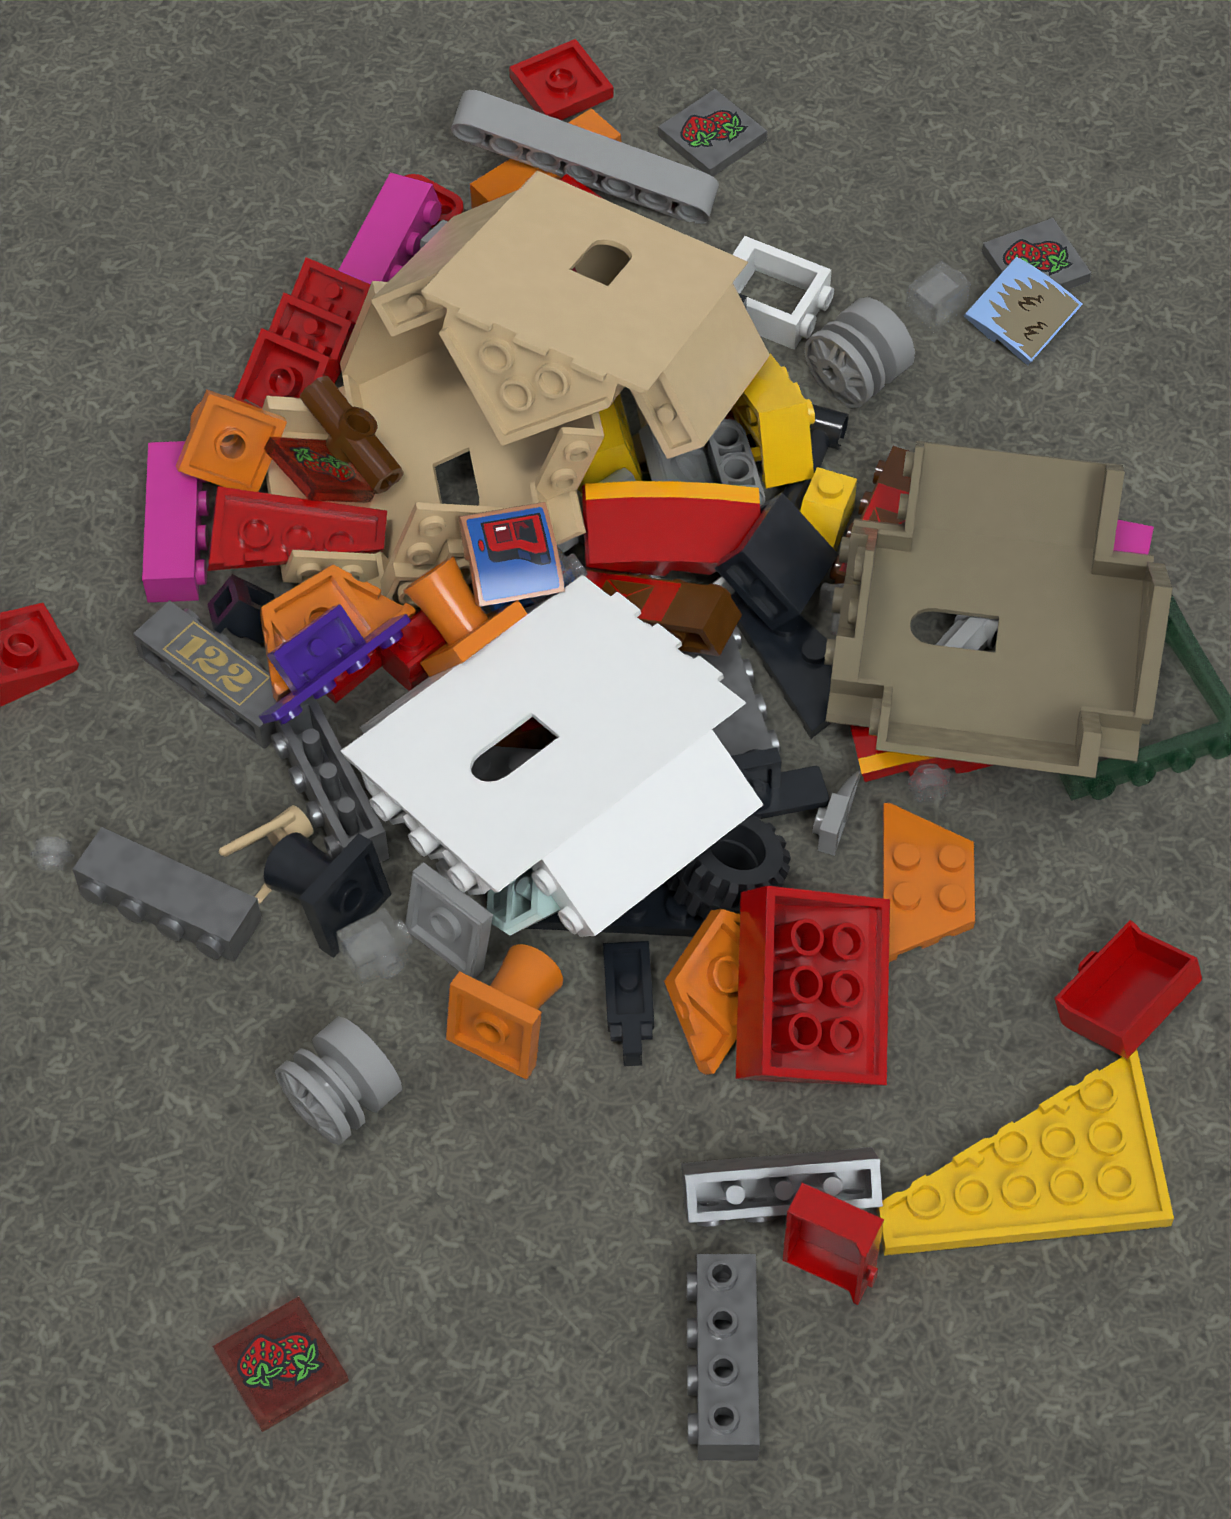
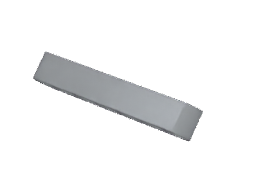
M477 90L464 91L451 126V132L454 136L472 145L561 177L568 174L583 185L683 221H695L698 224H704L709 221L719 183L713 176Z

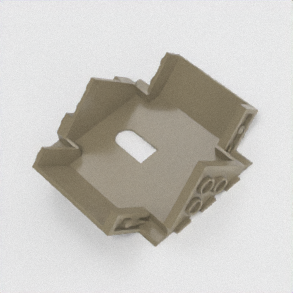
M916 440L915 452L906 451L903 477L911 478L909 494H900L897 519L906 520L905 525L854 519L851 537H842L839 562L847 563L843 588L835 587L832 613L840 614L836 639H827L824 665L833 666L826 722L869 727V735L877 736L876 750L1092 778H1096L1098 757L1137 762L1142 724L1149 725L1150 719L1153 720L1173 588L1165 564L1154 563V555L1113 550L1125 474L1123 465ZM924 612H941L997 619L998 629L995 652L927 644L914 637L910 624L917 615Z

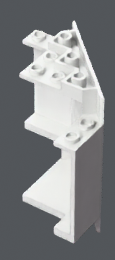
M581 575L565 587V592L556 593L548 600L524 608L528 613L525 617L466 661L428 677L363 724L360 729L364 734L343 748L341 753L361 772L365 786L372 795L370 804L376 814L385 822L389 820L392 825L405 822L411 831L408 834V838L413 847L424 857L428 855L431 860L438 859L436 868L440 875L454 884L463 893L467 891L469 895H480L492 889L495 893H498L532 867L534 870L532 873L534 883L546 896L551 895L561 909L558 912V916L564 926L571 933H578L580 937L596 936L762 807L763 803L712 730L746 704L744 700L720 682L724 679L723 673L699 655L693 659L691 656L683 654L678 650L682 646V642L658 623L652 627L650 624L637 618L641 614V610L620 593L616 592L609 596L588 578ZM531 717L535 718L557 737L556 740L500 780L492 782L481 781L472 774L471 768L473 763L480 755Z

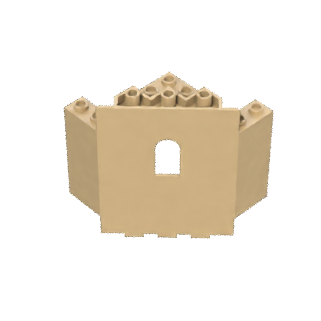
M538 170L519 190L453 216L371 299L391 337L445 316L439 335L501 446L604 410L612 404L624 387H627L634 396L666 458L669 459L704 447L770 356L733 284L734 280L748 264V261Z
M372 281L340 362L344 386L338 389L352 407H359L368 411L377 421L378 429L375 435L404 471L399 482L392 485L387 491L376 494L352 463L348 464L355 471L356 477L347 482H341L332 475L309 470L302 463L297 462L294 456L295 452L288 448L309 447L311 451L327 457L326 453L332 455L326 446L329 434L300 398L266 396L262 409L285 417L287 420L286 427L266 473L268 493L387 510L383 553L378 552L376 554L292 550L287 564L280 565L283 582L302 583L334 564L351 573L356 580L368 582L382 590L381 595L402 606L406 602L414 608H418L419 606L403 590L451 556L455 557L468 585L472 583L469 561H466L464 557L458 516L546 502L556 545L586 533L577 489L604 438L599 411L501 446L439 335L445 316L391 337L371 301L388 282ZM470 451L479 494V506L442 504L435 467Z

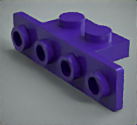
M341 604L333 606L267 654V657L291 692L258 717L263 724L279 721L283 725L303 711L300 704L310 696H313L316 700L333 690L337 686L334 679L345 670L350 675L370 662L371 659L367 654L376 647L380 646L384 650L404 636L401 629L411 622L407 614L393 617L363 638Z

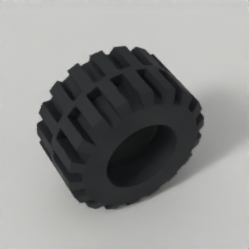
M753 813L667 880L669 890L676 891L674 899L679 905L685 904L688 907L686 912L693 917L699 915L705 920L711 910L717 909L740 914L741 892L764 886L782 887L789 873L790 866L788 864L791 860L790 851L784 849L787 843L783 836L776 835V828L770 822L765 824L760 820L762 816Z

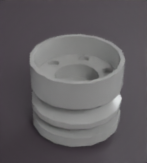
M866 297L856 300L842 311L835 321L828 322L821 331L814 333L805 343V357L815 380L826 392L843 405L857 408L864 405L872 396L879 393L885 384L891 383L914 363L915 349L909 332L898 316L882 302Z
M338 1016L312 1039L318 1057L309 1050L301 1048L293 1055L294 1062L285 1061L275 1070L279 1085L296 1112L323 1137L334 1144L340 1145L351 1136L350 1128L357 1130L365 1123V1116L360 1105L376 1113L402 1091V1085L396 1070L374 1041L357 1025L346 1018Z

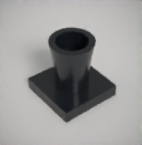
M298 832L288 834L275 845L268 856L264 868V882L266 886L271 890L300 900L319 948L333 958L392 894L372 840L359 833L335 859H332L318 849L303 834Z

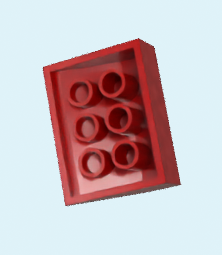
M764 886L741 892L735 1079L792 1083L887 1085L890 899L776 886Z

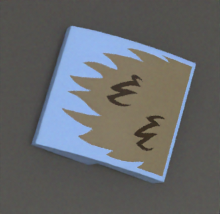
M1016 257L965 313L964 317L993 342L998 339L1022 362L1029 365L1080 308L1082 303L1049 276L1026 261Z

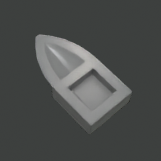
M857 771L850 776L837 793H832L827 809L819 807L812 833L819 835L818 851L835 856L853 804L861 771Z

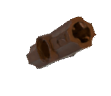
M328 376L317 378L312 384L305 387L300 395V399L329 434L326 440L329 452L340 461L352 463L376 494L387 491L392 485L399 482L404 471L375 435L378 429L375 418L362 408L352 407Z

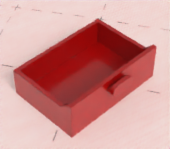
M1129 920L1099 952L1091 951L1079 963V973L1062 989L1054 1000L1061 1024L1128 1059L1200 983L1202 975L1197 957L1142 932L1133 921Z
M801 1183L787 1211L782 1261L848 1290L853 1303L859 1305L867 1286L872 1288L878 1275V1268L876 1266L884 1219L805 1183Z

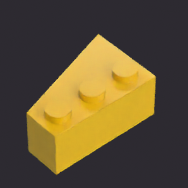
M770 353L766 362L731 408L735 420L743 426L746 435L751 434L756 447L751 448V452L755 462L762 460V481L766 489L812 479L814 475L810 424L815 423L812 402L810 399L803 397L798 383L791 381L786 367H781Z

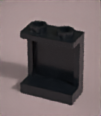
M783 493L778 494L760 506L761 515L739 547L721 558L714 568L771 630L776 629L802 612L838 556L835 549Z

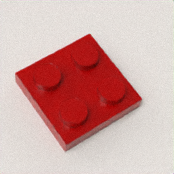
M576 39L509 67L510 79L533 109L559 120L614 98L613 85Z

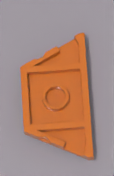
M333 564L261 607L260 616L266 655L338 604H341L363 638L393 617L407 614L409 618H412L416 614V610L406 602L402 606L381 595L382 590L368 582L356 580L351 573ZM267 657L273 698L278 702L288 695L291 690Z
M884 803L883 898L890 899L889 962L896 960L899 954L919 946L924 949L938 943L945 936H956L974 928V842L894 804Z
M724 909L710 911L664 980L698 1070L705 1075L716 1072L737 1039L740 914Z

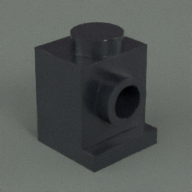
M232 574L207 604L213 630L221 634L227 628L233 635L239 638L247 637L261 644L264 641L260 616L261 607L274 600V594Z

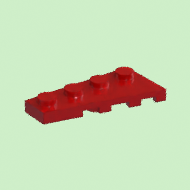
M218 486L207 571L287 564L292 550L383 553L387 510Z

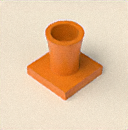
M206 389L202 401L195 407L191 415V429L176 463V468L179 472L222 487L259 492L286 427L287 420L280 415Z
M454 556L444 560L403 590L421 608L447 642L420 662L429 677L463 663L528 614L519 600L486 614L481 607L475 604L474 595L466 583Z
M518 944L509 948L500 970L490 986L459 971L450 983L446 1040L527 1080L537 1061L542 1015L539 1008L562 987L563 976L561 970L544 952L529 945Z

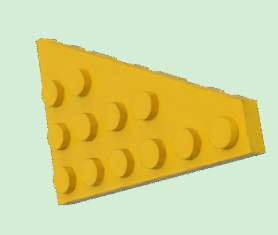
M1136 1049L1128 1059L1121 1057L1100 1071L1098 1069L1086 1075L1079 1084L1068 1086L1039 1104L1038 1109L1015 1123L1011 1121L1001 1127L996 1135L984 1138L954 1156L952 1162L931 1175H923L913 1181L908 1189L896 1192L882 1200L883 1207H877V1215L884 1219L881 1236L884 1256L1172 1226L1174 1216L1138 1050Z

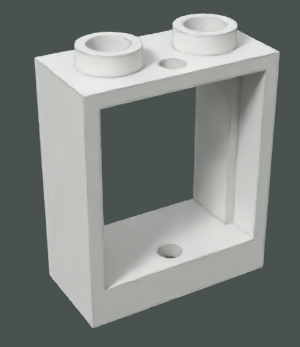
M744 236L732 254L748 261V264L733 282L739 294L755 270L807 290L792 314L747 297L746 310L759 335L795 350L802 337L808 339L811 336L816 325V315L819 310L826 311L832 301L834 288L830 287L831 269Z

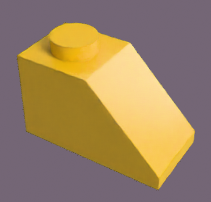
M817 467L804 496L800 512L836 551L855 507L857 479Z

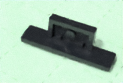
M777 747L765 750L752 749L743 754L731 756L763 803V806L754 812L762 816L761 819L828 806L829 795L820 767L810 766L781 772L782 761Z

